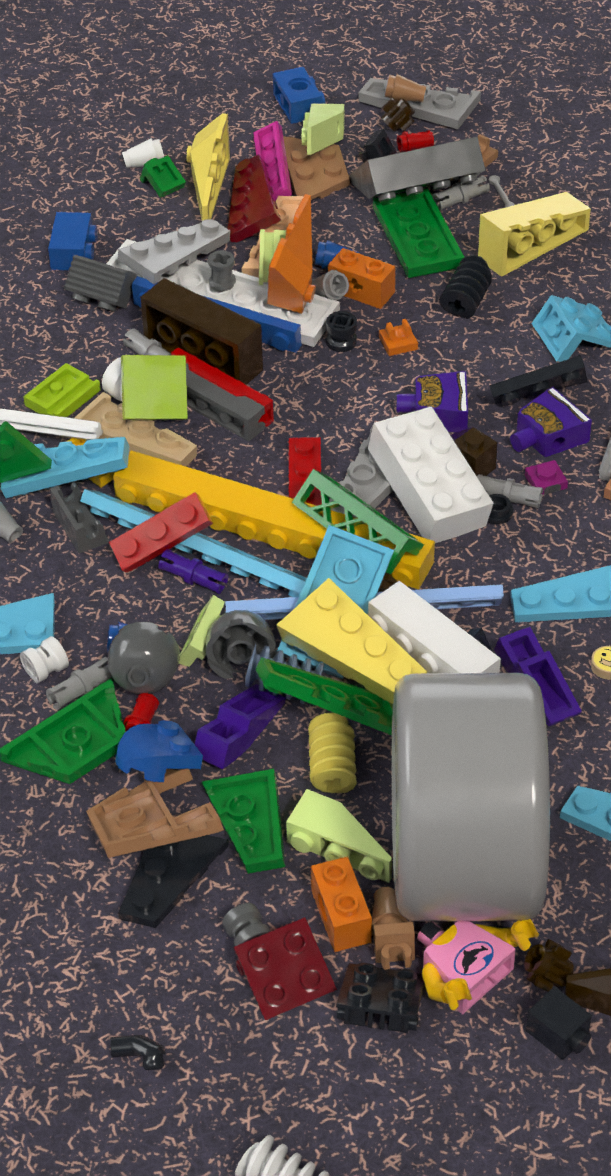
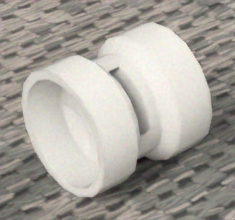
M52 636L43 640L38 648H28L20 653L21 663L25 671L37 684L47 679L52 671L60 672L69 666L65 650L59 641Z

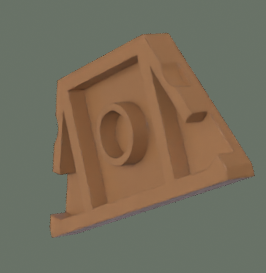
M283 136L289 177L295 196L308 194L311 195V200L316 197L322 199L333 191H339L350 185V178L339 145L332 144L312 155H307V145H302V139Z

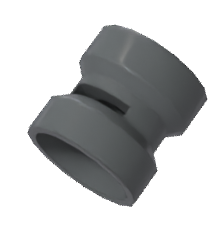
M244 903L234 907L224 916L222 921L226 933L235 939L234 947L271 932L266 924L261 923L262 915L257 906L252 903Z

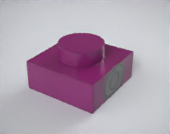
M555 460L525 468L524 475L529 484L534 487L543 488V493H541L543 495L564 490L568 487V481Z

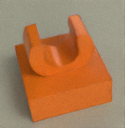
M402 319V325L393 327L391 322H388L385 329L379 330V339L389 356L418 350V341L407 319Z

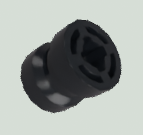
M337 311L330 314L326 320V330L328 332L326 338L327 346L336 352L352 350L357 344V335L355 333L357 330V319L355 315L347 311Z

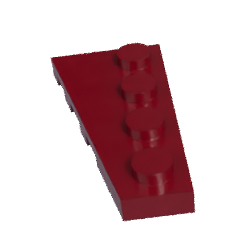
M259 154L250 159H244L235 166L228 221L231 242H239L260 232V229H266L281 221V217L276 210L278 209L277 203L272 196L274 192L269 184L270 178L266 163Z

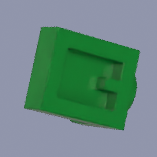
M168 155L160 159L153 158L147 161L143 166L140 181L142 183L149 181L160 198L184 188L186 183Z

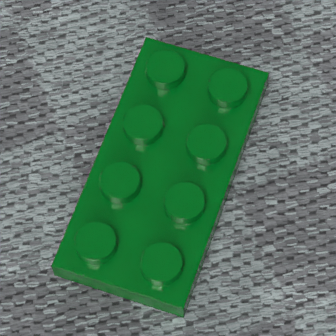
M428 188L423 189L424 192L411 196H407L406 193L396 194L395 199L379 202L378 198L373 199V210L408 278L456 269L462 258H464Z

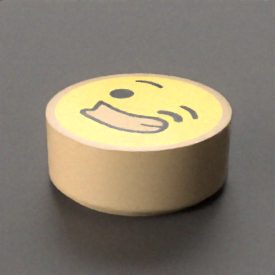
M603 646L593 652L591 669L598 677L611 680V646Z

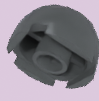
M234 610L223 614L212 623L206 636L205 652L210 668L222 678H234L232 673L242 671L233 669L230 661L235 664L250 662L255 644L257 654L265 646H269L270 658H273L276 654V642L270 625L260 615L248 610Z
M135 622L125 625L112 640L108 651V667L113 679L124 690L133 694H151L162 690L173 679L180 661V648L174 636L170 632L166 634L164 631L159 630L158 625L152 622Z

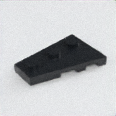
M579 355L489 386L495 404L502 403L503 406L517 403L524 397L541 395L551 387L557 390L587 383L588 381L582 357Z
M205 835L145 849L118 912L119 919L156 928L184 897V893L191 885L204 875L208 870V866L215 858L228 848V839Z

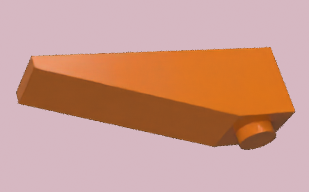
M305 194L294 215L293 224L289 223L285 239L281 238L269 265L267 304L301 314L306 303H312L316 286L312 285L311 195Z

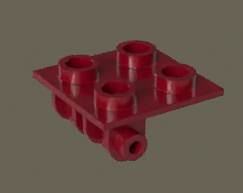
M305 917L233 947L238 957V960L235 961L237 970L241 976H246L265 1020L337 990Z

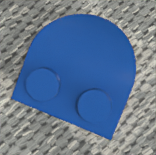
M163 720L159 721L158 724H139L127 730L118 744L115 762L118 768L127 774L133 768L144 772V779L147 781L164 782L166 769H201L203 755L179 724Z

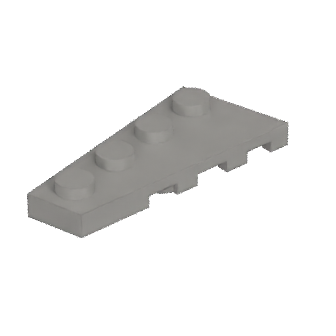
M370 78L359 91V102L382 108L391 99L385 97L388 80ZM420 84L426 86L423 103L418 101L407 102L415 110L412 117L459 129L481 101V91L471 90L470 94L458 93V88L447 87L446 92L430 90L431 85Z
M372 425L368 439L362 442L355 461H351L347 468L346 477L339 483L375 509L393 489L368 450L373 429ZM342 506L331 509L345 514L344 507Z

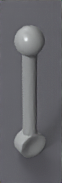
M496 175L490 176L489 183L496 188L505 204L504 208L514 206L515 204L509 201L499 184L500 177Z

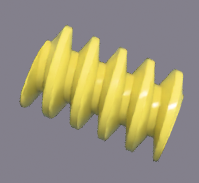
M334 712L316 716L308 726L310 782L316 789L322 792L346 793L354 789L357 784L355 775L356 765L354 763L356 761L354 752L355 742L353 740L355 734L354 729L348 725V719Z

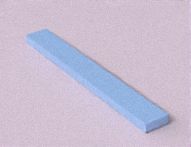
M503 585L412 590L436 609L499 606L504 597ZM299 597L225 601L226 613L234 610H248L260 615L264 620L283 619L295 608Z

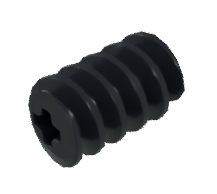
M469 255L460 261L439 298L440 305L448 313L466 319L475 314L488 287L492 283V274L487 262L482 257Z

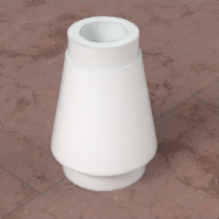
M152 138L122 152L126 168L143 167L150 159L164 157L160 140L152 141Z

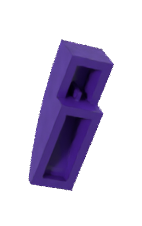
M530 626L498 639L494 651L501 658L500 662L506 672L528 674L539 684L544 703L546 724L549 727L582 713L550 651H543Z
M255 684L221 704L217 718L198 729L195 746L202 753V760L221 769L226 768L251 746L285 704L286 697L279 694L275 696L268 689H265L263 692L259 691V685Z

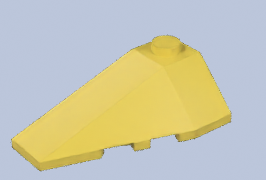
M222 113L195 135L192 146L187 148V163H191L202 221L212 218L230 160L228 114Z

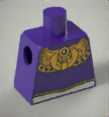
M466 371L418 376L415 379V394H397L396 412L410 413L432 406L448 432H459L467 429L468 399Z
M551 387L520 409L517 417V431L510 436V442L517 452L532 446L543 457H548L589 442L592 420L558 390Z

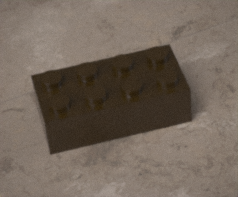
M163 278L140 297L144 336L150 340L155 339L160 342L162 348L169 353L173 352L176 348H180L189 354L195 355L205 363L218 368L234 379L243 382L245 385L263 371L261 324L166 278Z

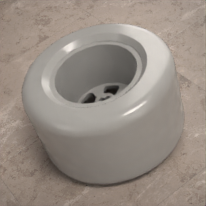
M413 673L403 676L397 682L394 690L392 715L393 870L397 908L406 919L411 921H522L533 919L543 908L547 890L550 853L549 753L542 693L539 684L530 675L524 673Z

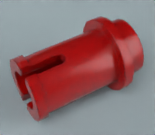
M430 130L410 134L404 131L401 135L397 136L399 152L434 146V136Z
M149 693L139 694L131 714L127 715L124 719L125 731L139 724H151L154 713L159 706V701L154 695Z

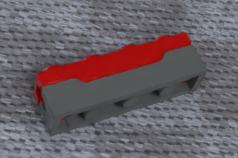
M176 348L169 354L186 356L187 407L247 441L252 440L274 422L273 400L267 395L261 394L243 382L234 379L218 368L205 363L195 355L189 354L180 348Z

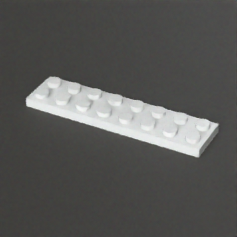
M126 239L120 248L130 246L135 241ZM118 250L106 263L137 274L136 277H142L118 260ZM196 260L191 264L183 262L178 265L177 272L171 275L166 273L161 275V280L166 278L199 295L300 324L301 343L312 347L317 344L326 331L327 317L333 312L340 311L339 301L316 294L312 303H306L302 314L267 304L268 282H263V285H259L258 277L232 270L236 278L234 287L227 291L214 290L209 285V278L212 275L211 268L207 262Z

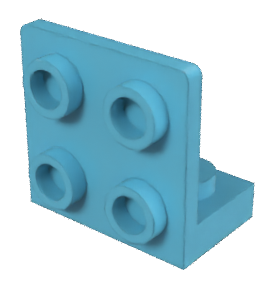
M551 295L531 323L558 362L569 359L582 340L611 348V326L601 316L602 311L590 303L584 305L577 303L569 297L563 299Z

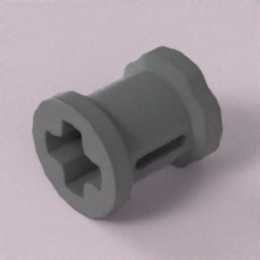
M220 250L208 256V265L211 268L212 274L209 278V285L214 290L227 291L232 289L236 283V278L232 271L235 257L231 252Z

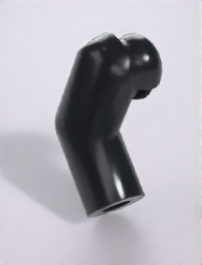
M145 1035L111 1037L112 1058L143 1056V1067L145 1070H158L164 1067L163 1054H166L163 1045Z

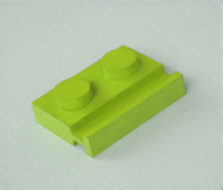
M65 363L24 395V404L39 414L68 417L101 391L100 381L97 379L92 381L89 379V375Z

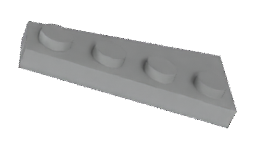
M203 220L199 224L181 227L177 231L159 234L152 239L134 242L130 246L118 249V260L151 283L156 284L161 281L162 274L171 275L177 272L178 265L183 262L191 264L197 260L199 253L208 254L230 241V230L220 225L216 220Z

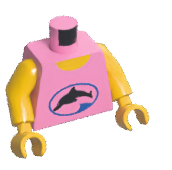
M532 920L517 921L512 927L507 928L473 924L470 921H457L446 931L432 921L426 923L419 931L417 939L427 947L424 951L422 977L428 997L433 1001L449 1004L451 1010L457 1009L460 1013L464 1014L514 969L516 950L514 947L519 946L521 950L526 951L531 946L528 938H537L539 936Z

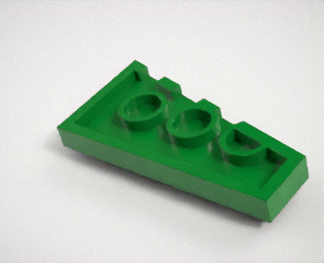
M261 657L256 671L263 682V686L269 691L277 694L286 693L304 702L319 706L392 735L393 704L369 690Z

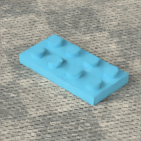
M329 525L295 608L323 582L330 578L368 615V602L376 597L394 550ZM281 640L278 650L283 651L284 657L289 659L292 654L297 655V662L301 664L306 658L311 659V668L314 669L319 663H323L309 657L301 649L295 646L292 647ZM324 663L322 672L343 679L344 676L339 674L336 669Z

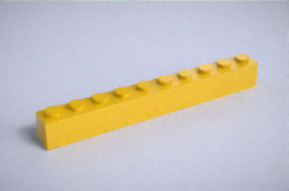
M132 450L129 452L128 468L121 469L113 475L115 497L120 498L124 502H134L147 506L155 512H162L196 492L200 496L213 522L210 525L212 529L236 533L246 540L255 539L262 541L276 549L285 548L298 552L305 558H316L327 528L292 503L293 498ZM306 503V504L309 505L310 507L316 506V505H313V504ZM331 510L333 524L346 522L345 514ZM366 523L354 526L355 535L367 540L370 539ZM410 534L422 542L424 546L417 556L405 552L391 575L407 587L420 589L434 563L435 541ZM391 541L379 543L393 550L396 547Z

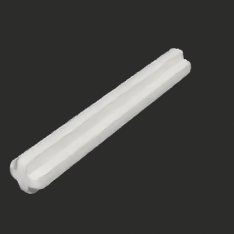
M0 408V424L7 421L16 430L85 440L99 439L103 433L101 424L96 421Z

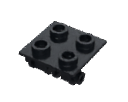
M349 963L336 1003V1007H338L337 1019L344 1020V1024L365 1026L366 1012H369L368 1028H372L375 1013L381 1014V1030H384L387 1015H390L388 1030L407 1034L409 1030L417 1031L418 1011L425 986L422 974H418L410 969L385 970L370 963Z

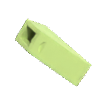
M311 104L310 112H305L302 128V145H307V155H312L343 139L344 104Z
M306 789L286 821L287 842L299 852H313L325 857L327 861L348 856L352 868L358 870L367 879H381L389 883L392 879V857L341 802Z

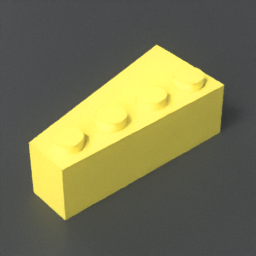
M568 192L480 214L478 256L482 257L487 262L488 267L502 277L589 230L591 208Z
M330 578L323 582L276 625L283 642L301 649L316 661H322L336 669L342 676L348 679L351 678L364 685L365 689L393 704L395 686L400 678L413 673H427L415 659Z

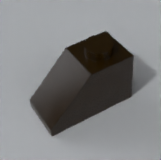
M474 427L450 434L476 477L478 474L487 476L496 469L498 442Z

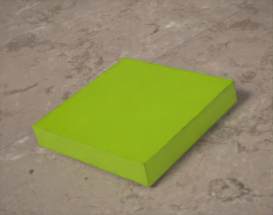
M121 356L123 420L188 419L186 356Z

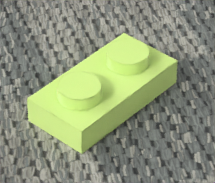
M213 595L201 610L180 653L179 664L190 667L196 658L204 659L206 656L207 632L212 623L221 617L219 614L225 601Z

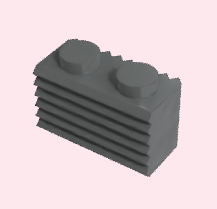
M74 255L64 289L74 292L73 299L89 303L90 299L93 298L100 300L99 307L116 311L117 306L126 309L132 292V282L137 274Z

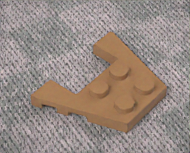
M166 769L164 782H153L144 779L145 782L128 792V789L124 787L86 811L108 858L221 832L224 829L220 817L210 802L176 817H173L168 810L160 793L193 780L189 769Z

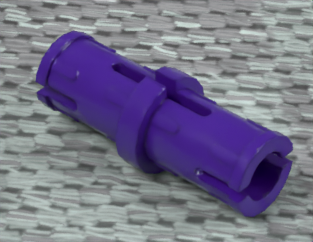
M166 549L161 557L169 559L174 563L170 564L162 560L159 561L160 570L184 578V582L193 585V583H196L217 594H220L225 586L215 583L213 580L216 579L226 584L228 583L229 575L227 573L204 566L203 561L194 558L190 560L169 549Z

